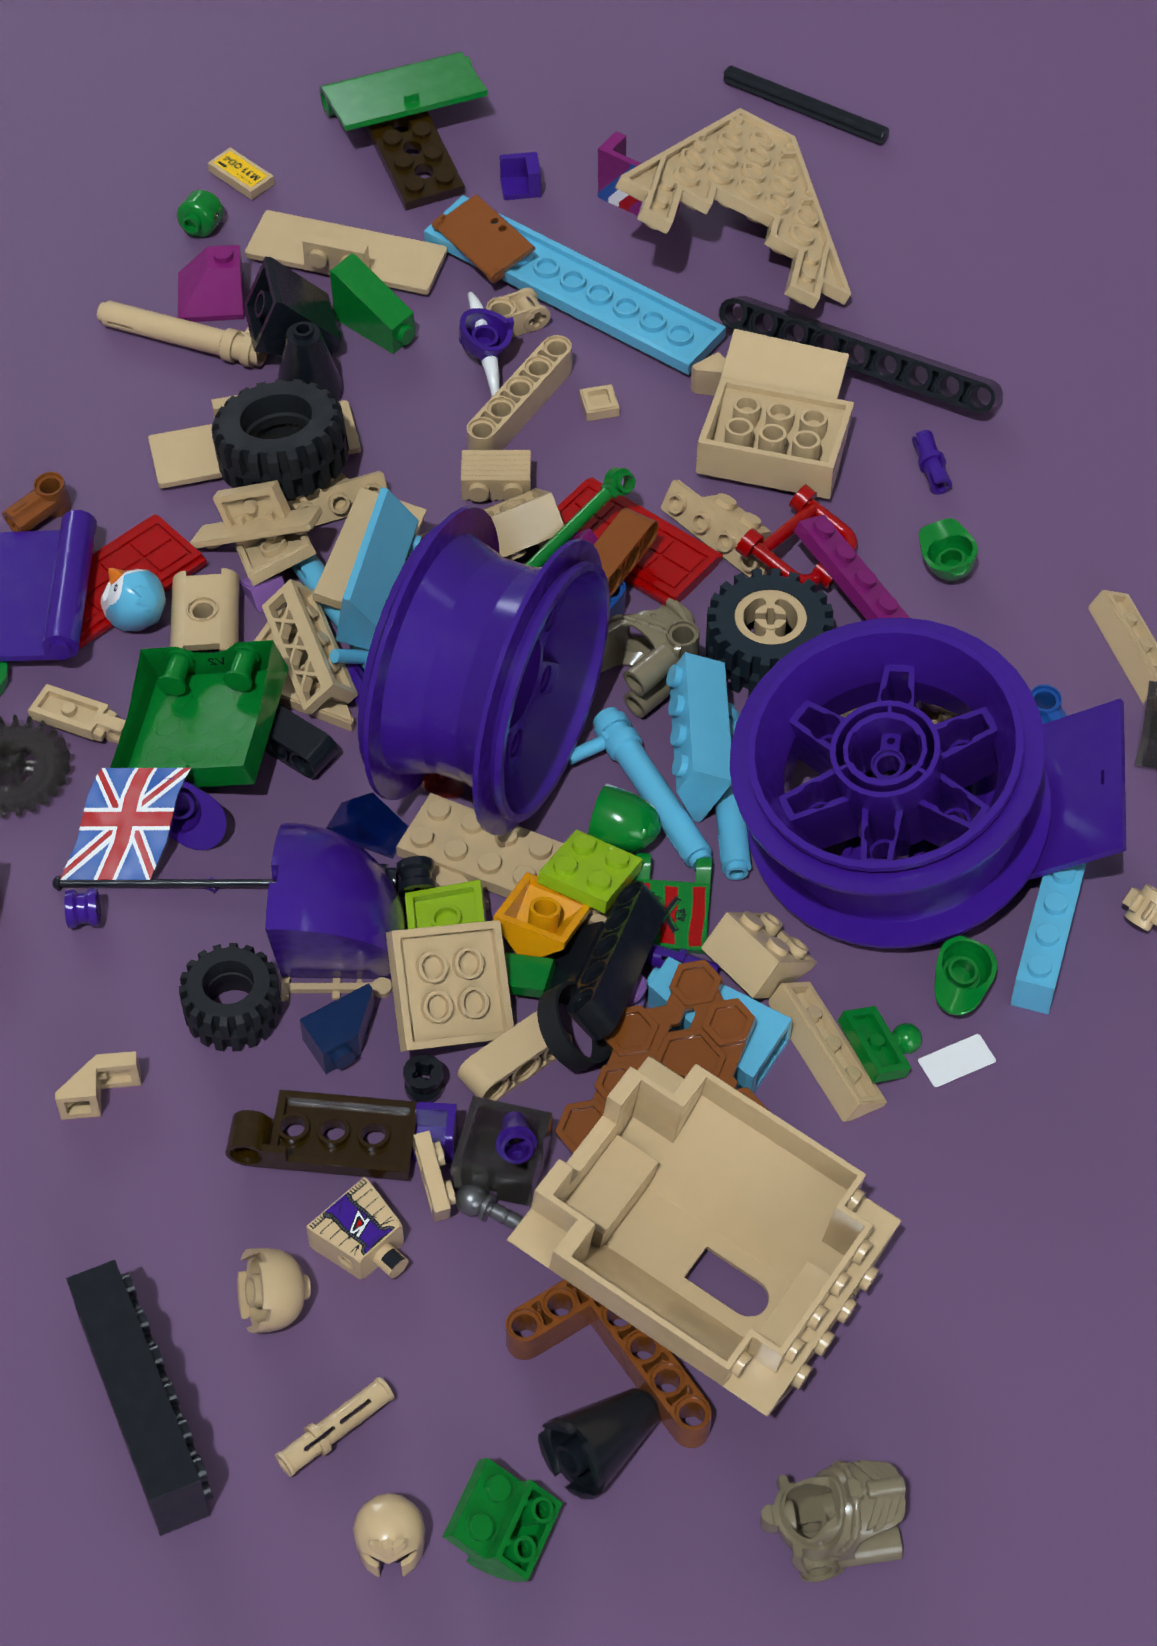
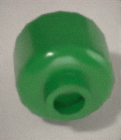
M198 189L191 192L177 209L176 216L179 225L187 234L193 237L204 238L209 236L223 220L224 209L215 194Z

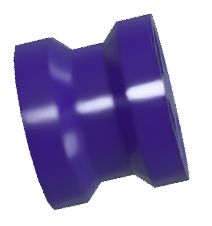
M89 888L85 893H77L74 889L66 890L64 906L67 927L76 928L82 923H88L91 927L100 926L101 907L98 889Z

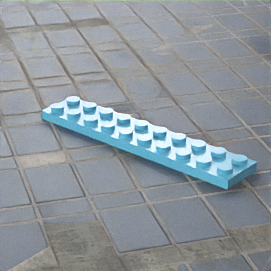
M462 195L444 212L445 216L470 198ZM498 213L535 246V251L504 272L505 277L501 280L519 289H534L538 299L687 375L691 373L692 365L702 361L726 337L725 326ZM432 224L424 230L425 241L444 245L447 247L448 253L476 266L445 236L434 230Z

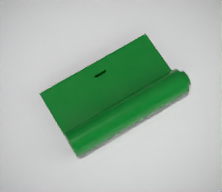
M461 51L319 87L325 114L327 117L336 115L345 131L488 96V90L474 71L469 56L465 57Z

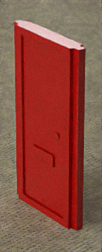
M592 477L586 479L557 506L564 525L601 490L603 485L601 482ZM618 495L615 499L612 498L578 531L591 529L599 539L623 508H628L657 521L659 527L653 544L624 581L665 606L668 597L681 602L718 566V563L723 558V554L621 495Z
M153 514L93 553L79 649L114 627L105 617L100 604L101 596L108 582H110L109 568L123 571L134 569L149 570L157 575L163 585L164 592L172 588L173 577L178 572L186 570L187 576H190L207 565V560L202 556V553L159 515Z

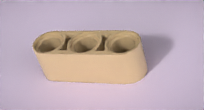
M537 1011L471 1055L460 1066L457 1073L458 1078L483 1105H490L556 1060L542 1037ZM564 1029L569 1040L572 1042V1036Z

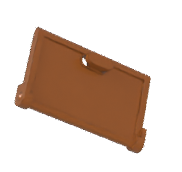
M478 194L472 196L446 216L443 213L432 222V228L440 232L487 276L491 283H496L505 277L504 272L535 251V246Z

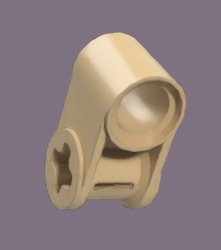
M523 288L505 296L495 297L489 300L486 306L487 310L501 314L505 318L513 317L512 338L542 329L547 325L551 317L550 311L546 306L539 303L538 295L532 288Z

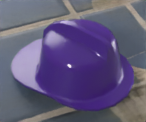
M186 780L178 797L169 837L188 848L208 850L217 846L224 838L227 829L226 814L221 804L212 796L202 791L193 782Z

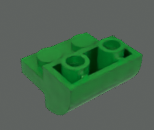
M478 1459L442 1537L469 1556L466 1562L480 1571L507 1581L526 1582L530 1578L563 1503L532 1480L520 1481L491 1459Z

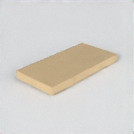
M360 487L314 590V601L341 610L342 599L379 493ZM400 501L419 520L416 535H418L427 509Z

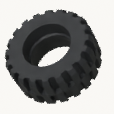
M276 379L273 383L266 384V381L257 383L254 388L249 389L247 387L240 390L238 396H231L226 400L224 407H220L212 423V438L219 470L223 480L232 488L278 481L286 501L296 500L298 496H310L314 494L316 489H324L330 485L331 479H336L340 475L349 457V445L342 407L335 399V396L312 382L306 384L303 380L294 379L293 382H287L285 379Z

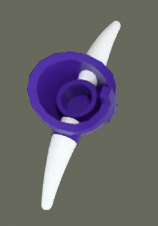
M469 292L467 296L470 309L464 311L460 317L459 342L462 344L464 351L481 361L491 395L493 396L500 389L498 356L508 348L512 341L514 319L513 317L505 318L501 314L484 309L477 296L473 292Z

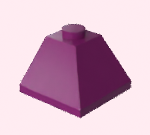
M240 245L206 247L178 272V318L192 322L244 319V276Z

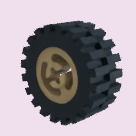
M760 568L752 570L751 577L747 579L743 572L735 575L733 586L728 581H725L720 586V593L714 592L707 611L705 651L709 659L725 663L726 681L731 680V690L739 694L742 688L748 689L749 697L759 681L779 660L799 645L833 629L832 604H827V595L823 590L815 593L816 583L810 579H807L802 584L799 582L800 574L790 571L788 577L780 576L781 569L771 568V575H763ZM753 621H754V633H752V632L746 627L749 623H751V622H753ZM786 623L793 629L787 635H785Z

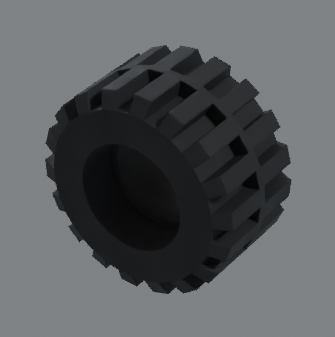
M229 943V947L222 948L221 944L213 946V951L209 953L203 950L198 953L197 961L191 959L186 965L187 972H182L180 977L179 995L186 1025L189 1026L190 1033L194 1038L200 1037V1042L207 1047L214 1043L215 1050L224 1051L225 1047H232V1051H240V1046L247 1044L251 1048L257 1045L256 1039L259 1037L265 1040L270 1036L269 1028H276L279 1023L278 1015L282 1014V1003L278 975H276V969L272 961L268 962L267 955L262 951L255 954L254 947L245 945L242 949L239 948L238 943ZM239 990L249 993L244 999L231 1004L213 1001L218 995L227 991Z

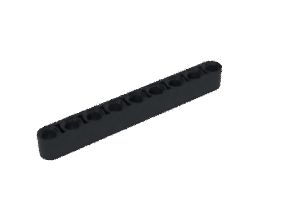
M748 296L727 299L719 308L720 320L725 326L732 329L824 349L826 348L824 347L823 339L828 334L832 336L835 342L833 351L849 354L846 368L973 412L983 413L994 409L1000 404L1003 397L1001 386L994 380ZM736 303L743 309L741 320L736 319L733 314V307ZM766 313L773 318L774 324L771 331L767 330L763 325V317ZM796 324L800 325L804 331V337L801 341L797 340L793 335V328ZM856 345L862 346L865 350L866 355L863 362L858 361L854 356ZM887 355L892 356L896 360L897 366L894 373L889 372L885 368L884 361ZM918 366H922L927 371L928 379L926 383L919 382L915 376ZM948 377H954L958 381L959 391L957 394H953L947 389L946 382ZM981 387L986 388L990 392L991 401L988 405L981 403L978 399L977 394Z

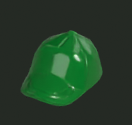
M952 518L942 519L920 529L918 537L922 555L932 573L946 581H956L966 577L971 572L976 563L978 546L973 536L957 520Z
M956 936L945 941L941 947L936 962L934 993L938 1005L948 1014L964 1015L971 1012L978 1006L991 986L997 971V959L988 945L965 936Z

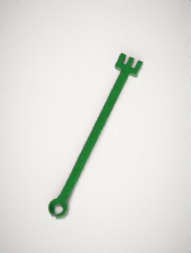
M610 468L606 472L601 490L525 565L543 567L550 556L560 546L568 542L612 498L615 499L618 495H628L636 484L634 475L630 473L631 471L627 468Z

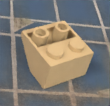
M726 912L701 947L752 998H770L781 983L795 982L817 964L807 953L809 948L801 940L790 937L781 929L783 926L781 921L768 912Z

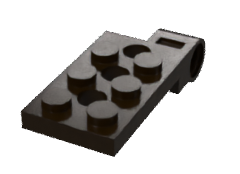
M428 111L366 126L369 137L405 211L465 194V185ZM403 126L408 128L409 130L406 132H399L398 130H395V128ZM409 149H416L420 153L417 155H410L405 151ZM420 172H427L431 174V176L428 178H421L416 174Z
M280 1089L274 1122L266 1114L254 1110H241L234 1113L225 1154L231 1161L245 1166L409 1180L414 1151L413 1135L416 1134L417 1128L415 1111L417 1102ZM290 1124H300L305 1128L297 1136L291 1137L283 1133V1130ZM332 1127L341 1128L345 1132L337 1140H328L323 1136L324 1132ZM371 1131H379L385 1135L384 1139L376 1144L365 1142L363 1137Z

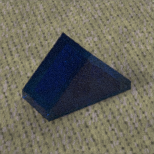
M372 792L341 802L326 829L351 839L364 849L393 859L397 852L396 846L409 826Z

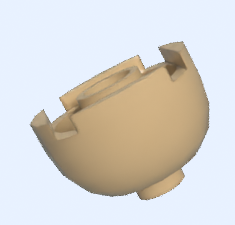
M247 1248L241 1257V1260H248L246 1271H238L237 1278L240 1314L242 1319H247L250 1316L252 1323L246 1329L250 1333L282 1330L295 1321L302 1311L304 1300L309 1299L311 1293L310 1279L307 1274L303 1275L300 1265L293 1256L283 1250Z

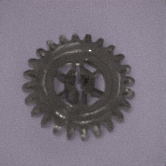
M16 714L13 715V721L10 726H6L3 718L0 716L1 818H7L10 812H14L16 817L22 816L24 809L31 813L37 811L36 804L39 803L43 806L49 804L48 795L57 796L60 793L58 786H63L67 783L66 774L71 770L69 763L71 758L70 752L66 748L65 739L63 737L58 738V732L55 727H52L47 734L48 729L44 720H41L39 727L35 729L30 715L27 717V722L24 726H20ZM29 754L33 756L35 760H25V758Z

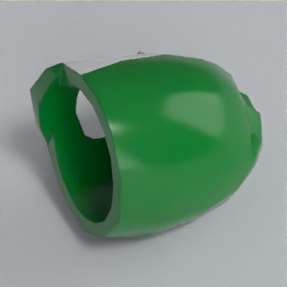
M606 783L596 800L588 835L626 852L635 853L648 847L656 839L661 831V823L658 821L657 810L647 800L632 792Z

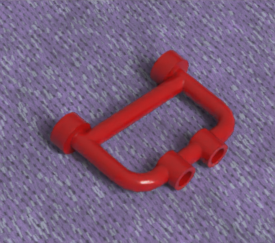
M805 484L798 490L789 504V507L797 512L793 517L765 540L763 535L754 528H751L738 542L735 551L746 559L752 555L770 569H781L780 576L788 577L790 571L800 574V583L803 584L807 579H810L816 583L815 586L822 584L828 589L835 581L820 563L815 566L810 574H801L776 556L773 551L795 533L794 529L799 521L820 515H825L833 523L834 527L855 551L858 547V540L854 531L815 500L817 492Z

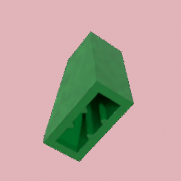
M351 253L330 270L332 300L336 321L392 354H395L404 345H408L415 337L414 312L356 255Z

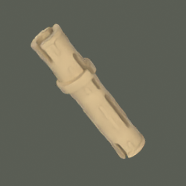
M377 1377L371 1384L344 1402L319 1423L307 1425L304 1428L305 1433L281 1452L275 1454V1458L283 1471L289 1477L295 1475V1472L318 1455L326 1456L331 1452V1445L359 1426L387 1402L394 1399V1394L388 1384L381 1377ZM364 1402L366 1403V1405L363 1408H361L359 1411H357L343 1423H340V1420H342L345 1416H347L349 1413H351ZM330 1429V1432L326 1436H324L322 1439H320L310 1448L304 1451V1448L308 1444H310L312 1441H314L324 1432Z

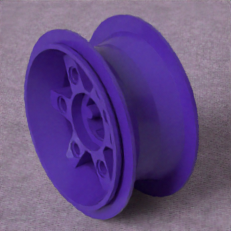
M474 506L461 507L454 511L422 538L403 565L385 602L370 645L362 679L358 708L359 750L365 765L369 784L377 795L387 800L404 798L416 790L431 773L466 783L472 787L473 806L477 821L484 831L492 835H504L512 831L522 821L530 818L539 810L565 771L580 738L595 695L606 649L610 617V591L605 571L602 569L599 553L591 542L579 538L569 540L550 556L543 567L525 565L500 555L497 531L492 518L485 510Z
M901 617L865 620L824 632L799 645L779 660L765 674L746 700L736 722L730 750V776L737 806L747 826L750 850L758 872L770 892L787 911L807 926L831 938L854 945L885 949L912 948L934 944L961 935L988 920L1012 900L1024 887L1038 865L1047 842L1051 822V791L1044 766L1045 734L1038 706L1030 688L1021 675L998 651L979 638L955 627L929 620ZM923 711L934 712L952 718L934 724ZM799 759L820 774L789 791L793 769ZM907 763L913 765L908 771L906 766ZM870 768L873 778L865 775ZM998 771L995 793L989 806L964 789ZM888 772L889 776L883 775V773ZM857 836L861 838V860L845 858L822 850ZM922 840L940 847L936 850L908 858L910 846Z

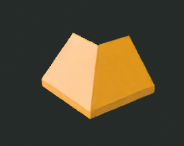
M526 872L495 913L493 921L500 920L502 935L516 954L544 957L566 947L592 910V907L539 884L538 876Z

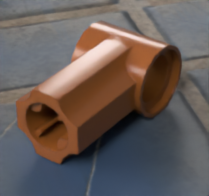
M50 471L39 475L34 481V489L1 512L3 519L13 532L29 531L47 517H61L70 510L71 499L61 474Z

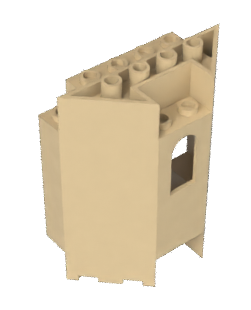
M648 1056L638 1070L630 1066L607 1096L603 1116L569 1160L565 1163L558 1159L534 1191L531 1209L511 1233L507 1241L759 1412L768 1416L793 1387L798 1390L802 1387L813 1369L807 1363L814 1353L822 1357L835 1337V1334L830 1332L837 1320L843 1324L847 1321L858 1303L854 1298L860 1288L866 1292L875 1280L880 1270L875 1268L874 1265L902 1220L865 1197L866 1193L861 1190V1186L867 1174L707 1070L695 1064L687 1076L683 1078ZM705 1249L764 1288L767 1293L768 1304L762 1313L756 1316L740 1315L685 1278Z

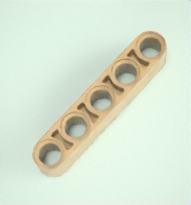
M553 335L546 338L470 420L467 425L468 450H503L562 385L572 372V343L568 338L561 335Z

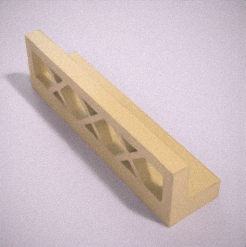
M290 579L262 605L279 651L289 668L288 673L303 711L312 714L330 697L349 704L358 696L346 664L332 663L330 660L331 651L339 649L322 606L320 602L313 600V589ZM286 601L287 606L284 617L279 618L276 609ZM292 626H296L298 629L294 645L289 644L288 641ZM307 652L308 660L305 671H300L299 664L302 653ZM313 678L318 679L321 689L311 697L310 689Z

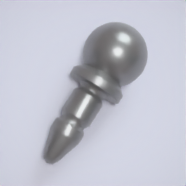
M467 1183L460 1187L456 1193L457 1208L465 1215H478L481 1221H485L490 1216L491 1219L501 1224L504 1223L505 1226L513 1229L523 1219L518 1213L509 1211L508 1208L496 1203L497 1196L494 1194L488 1195L486 1190L477 1183Z

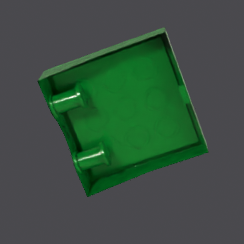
M274 641L236 642L227 650L215 653L192 652L180 647L141 649L128 715L110 768H192L186 780L193 782L198 787L255 784L289 670Z

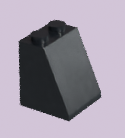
M265 256L243 305L254 352L282 356L288 328L295 323L305 321L318 326L332 357L334 351H337L340 347L341 333L337 330L335 310L331 306L328 293L272 257Z

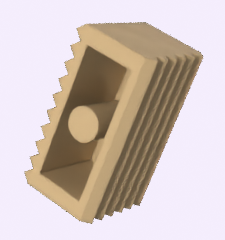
M462 450L461 492L462 500L465 502L468 499L475 502L488 501L489 499L491 501L496 499L498 501L507 500L531 490V450Z

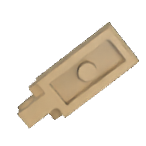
M49 684L44 686L28 709L29 718L100 742L105 738L109 742L118 744L126 721L118 718L117 713L111 711L108 704Z

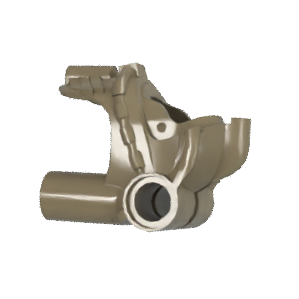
M668 597L666 606L661 605L656 610H644L637 614L628 615L616 614L609 619L607 643L601 672L618 665L630 666L623 674L627 686L631 689L624 695V702L635 716L643 718L670 696V687L666 683L667 673L670 667L676 665L685 652L699 655L700 632L695 625L694 615L679 601ZM630 626L640 631L646 638L631 636Z
M836 1460L829 1467L818 1472L814 1477L797 1483H789L788 1477L784 1474L777 1478L776 1485L779 1492L774 1500V1505L767 1504L763 1507L760 1516V1526L766 1533L779 1534L782 1541L793 1552L792 1564L799 1570L802 1581L821 1582L838 1576L847 1567L902 1560V1542L897 1524L903 1520L905 1515L906 1489L903 1476H900L896 1468L889 1462L858 1460L846 1463L842 1460Z

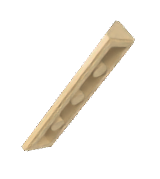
M1102 590L1089 605V611L1145 709L1148 712L1157 711V642L1129 594Z
M810 982L781 983L770 997L768 1004L770 1008L792 1018L790 1039L843 1122L852 1121L885 1106L887 1103L885 1097L876 1083H872L854 1049Z

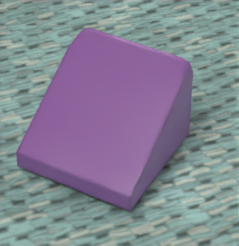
M279 574L255 586L252 585L248 577L239 582L241 590L259 612H263L262 605L285 584L282 576Z

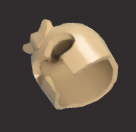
M394 1493L376 1495L361 1507L355 1517L353 1535L359 1558L365 1568L376 1577H380L379 1562L370 1556L390 1564L410 1553L408 1557L400 1561L402 1577L415 1569L422 1558L425 1545V1526L422 1513L418 1507L404 1496Z

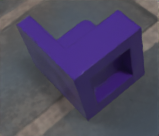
M537 152L500 155V181L503 199L515 200L541 197V172Z
M417 1102L415 1110L416 1134L430 1131L432 1142L440 1141L445 1163L455 1164L458 1137L457 1104ZM414 1152V1161L417 1162L416 1155Z

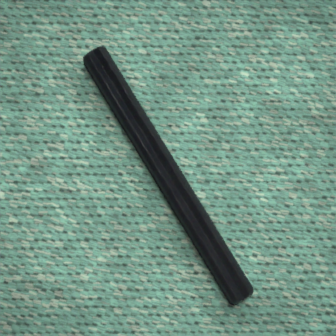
M728 66L724 71L723 81L726 84L879 145L884 144L888 139L889 128L735 66Z

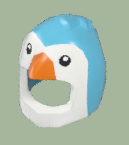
M109 568L110 582H108L100 601L108 621L122 631L136 632L158 623L167 601L163 585L157 575L143 569L123 571Z

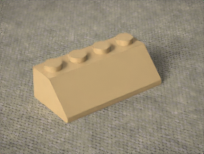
M538 488L483 509L490 515L496 527L500 555L509 560L527 554L525 549L538 544L539 548L543 547L564 526L552 492Z

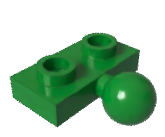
M876 1006L843 1011L838 1019V1023L872 1083L905 1078L911 1070V1066L904 1054L914 1053L920 1048L922 1034L919 1028L911 1023H902L896 1026L891 1033Z

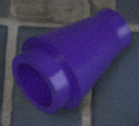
M513 1111L507 1113L502 1119V1126L496 1139V1150L500 1157L507 1162L521 1164L530 1159L535 1153L537 1139L527 1124L525 1116L520 1112Z

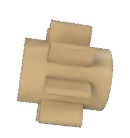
M1145 883L1141 890L1131 887L1122 901L1123 904L1129 907L1124 916L1142 929L1150 931L1154 924L1157 926V889Z

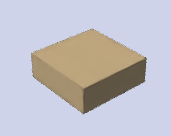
M612 384L579 389V398L586 421L619 416L620 408Z

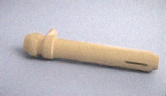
M111 300L102 302L97 310V319L104 326L215 354L224 361L232 363L239 361L241 365L253 368L255 365L262 366L267 357V353L254 352L248 327L245 332L232 328L223 330Z

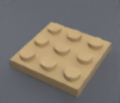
M500 920L386 932L400 1052L493 1041L514 1027Z

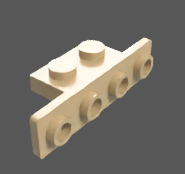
M376 471L348 479L341 472L336 479H331L330 485L324 489L318 488L310 496L305 497L301 495L296 497V500L287 501L291 510L320 506L323 513L315 523V526L347 517L360 487L379 493L381 487L387 488L385 476L382 471Z
M673 480L661 504V509L709 547L723 554V558L749 578L754 569L761 568L762 574L767 575L770 568L752 555L746 559L735 551L738 542L751 528H754L763 535L764 540L770 536L772 531L761 524V519L752 513L745 512L736 505V500L727 494L719 493L718 495L701 497L680 480Z
M278 481L219 490L213 496V500L223 522L203 525L190 541V544L196 549L204 547L215 549L222 544L236 543L241 545L259 538L272 540L290 533L302 535L310 532L315 527V523L323 512L320 506L291 510Z

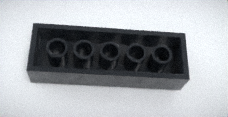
M112 1260L67 1277L66 1280L77 1315L160 1536L209 1517L210 1514L206 1500L213 1498L208 1483L209 1479L202 1459L195 1450L194 1440L186 1418L182 1417L179 1401L172 1382L167 1378L159 1348L153 1342L148 1320L143 1308H140L137 1293L129 1272L120 1274L116 1261Z

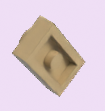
M430 1131L414 1134L413 1148L433 1221L449 1219L450 1205L456 1204V1198L451 1181H443L439 1166L445 1165L440 1141L432 1142Z

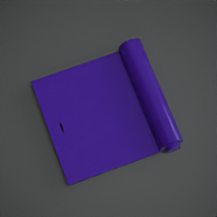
M72 510L65 513L62 517L60 530L0 532V662L65 660L76 656L78 653L97 521L90 513L83 510Z
M1121 698L1042 724L1045 734L1044 766L1051 791V822L1046 845L1038 865L1028 880L1127 851L1124 702ZM998 771L964 789L989 806L995 793Z

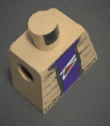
M365 1177L306 1226L309 1246L358 1279H365L378 1267L393 1279L399 1276L408 1264V1259L398 1251L404 1243L403 1227L386 1202Z

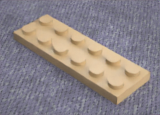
M430 793L396 846L397 856L399 857L427 856L434 860L435 865L463 875L468 881L480 879L483 889L507 898L526 872L538 876L542 867L564 843L520 826H516L512 831L504 835L489 834L479 825L474 809ZM614 903L606 913L592 908L580 926L600 921L605 923Z

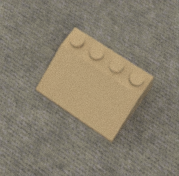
M721 377L698 440L696 473L795 493L803 485L807 484L817 492L816 497L830 499L845 446L854 402Z

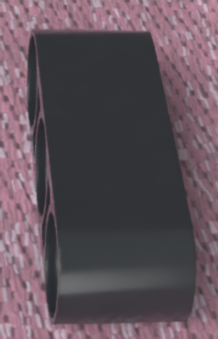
M278 704L264 752L303 776L314 778L338 754V746L326 732Z

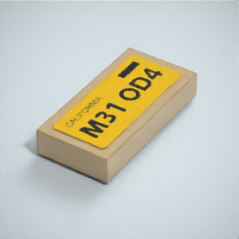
M231 147L208 162V171L251 200L275 184L272 174Z

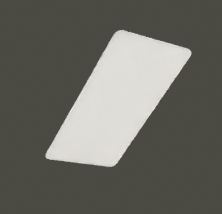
M976 1034L918 1059V1062L933 1086L939 1087L996 1062V1059L982 1037Z

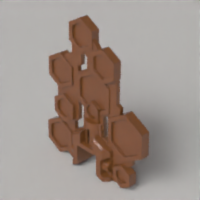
M705 959L678 964L669 986L671 994L666 1005L644 1009L642 1005L626 1007L616 1028L603 1038V1041L612 1050L607 1065L602 1066L594 1085L596 1091L592 1100L566 1104L555 1130L557 1138L571 1154L576 1151L603 1116L607 1096L630 1066L638 1070L648 1056L683 1078L697 1064L767 1109L748 1087L737 1089L738 1081L734 1078L755 1027L756 1018L739 998L723 1000L720 994L723 985L722 977ZM694 1011L695 1016L690 1028L670 1032L672 1027L680 1026L685 1012Z

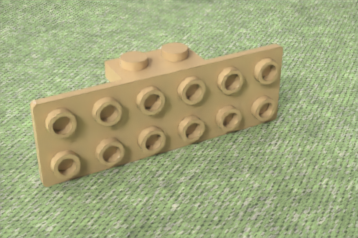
M271 210L264 212L245 250V256L249 259L263 261L265 256L272 257L284 266L330 275L331 269L353 253L388 287L425 295L429 294L447 255V247L444 245Z
M231 396L211 400L214 419L220 407H224L226 400ZM347 400L338 401L342 407L349 445L348 454L361 452V446L349 402ZM212 424L148 436L159 488L222 478L212 438Z

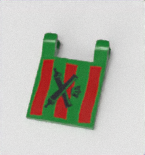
M637 853L636 856L642 858L643 862L641 871L634 878V881H642L667 910L653 944L677 951L683 948L689 950V953L706 954L701 947L707 940L712 859L709 857L697 859L695 882L651 880V854Z

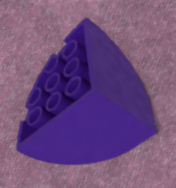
M281 824L276 835L271 861L272 880L276 883H269L265 924V930L281 976L330 979H377L385 977L391 979L386 932L405 930L407 925L400 897L385 870L364 848L337 832L308 824Z

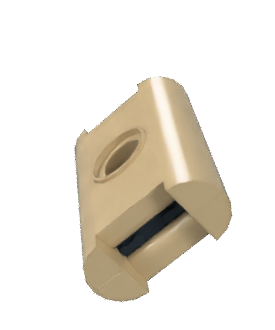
M221 568V574L187 576L186 570L175 574L172 580L170 647H180L199 653H215L227 650L238 642V574L228 568Z

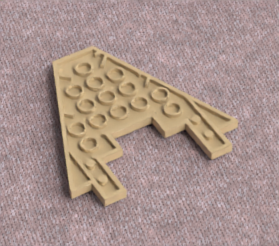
M741 108L624 173L615 186L616 189L642 201L637 217L638 220L647 227L659 230L665 234L668 233L673 224L679 201L691 210H698L707 214L713 200H716L721 206L732 208L742 213L750 221L767 226L768 231L764 245L770 247L777 254L786 255L793 259L784 294L798 304H805L814 309L822 293L845 305L851 295L796 137Z

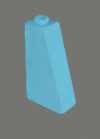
M668 957L660 969L656 967L652 970L647 979L648 1006L650 1008L667 1004L671 994L669 990L670 983L678 964L682 963ZM723 984L720 990L723 1000L739 998L756 1018L755 1027L734 1075V1078L738 1081V1089L748 1087L755 1093L790 1041L792 1018ZM694 1011L685 1012L680 1026L672 1027V1029L677 1031L690 1028L695 1016Z

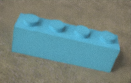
M380 488L342 599L336 641L367 650L370 649L377 623L392 586L410 554L422 539V536L416 535L419 520L387 488Z
M685 652L676 665L670 667L666 678L667 686L670 687L668 713L672 716L670 743L674 747L672 774L676 779V792L693 821L701 822L732 784L730 776L731 735L726 671L724 662Z

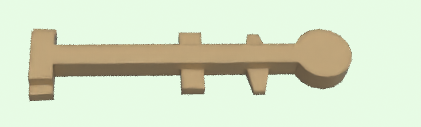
M282 977L281 1002L289 1001L290 993H332V1000H337L340 998V993H351L368 983L376 997L386 998L392 993V983L385 977H379L373 982H362V979H357L356 983H341V978H333V983H290V977Z

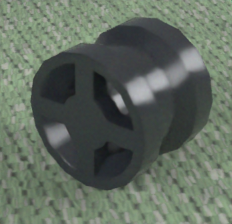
M411 856L397 862V874L401 876L402 880L398 886L401 897L405 898V893L437 887L436 881L432 879V873L435 871L432 858L427 856Z
M429 1054L413 1056L406 1062L403 1068V1078L407 1097L415 1102L433 1103L437 1101L444 1092L441 1062ZM421 1075H430V1079L423 1078Z

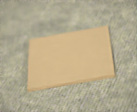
M734 329L721 377L838 399L849 354Z

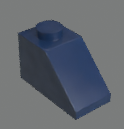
M369 983L300 1019L302 1039L325 1074L335 1069H343L361 1056L375 1011L373 989Z

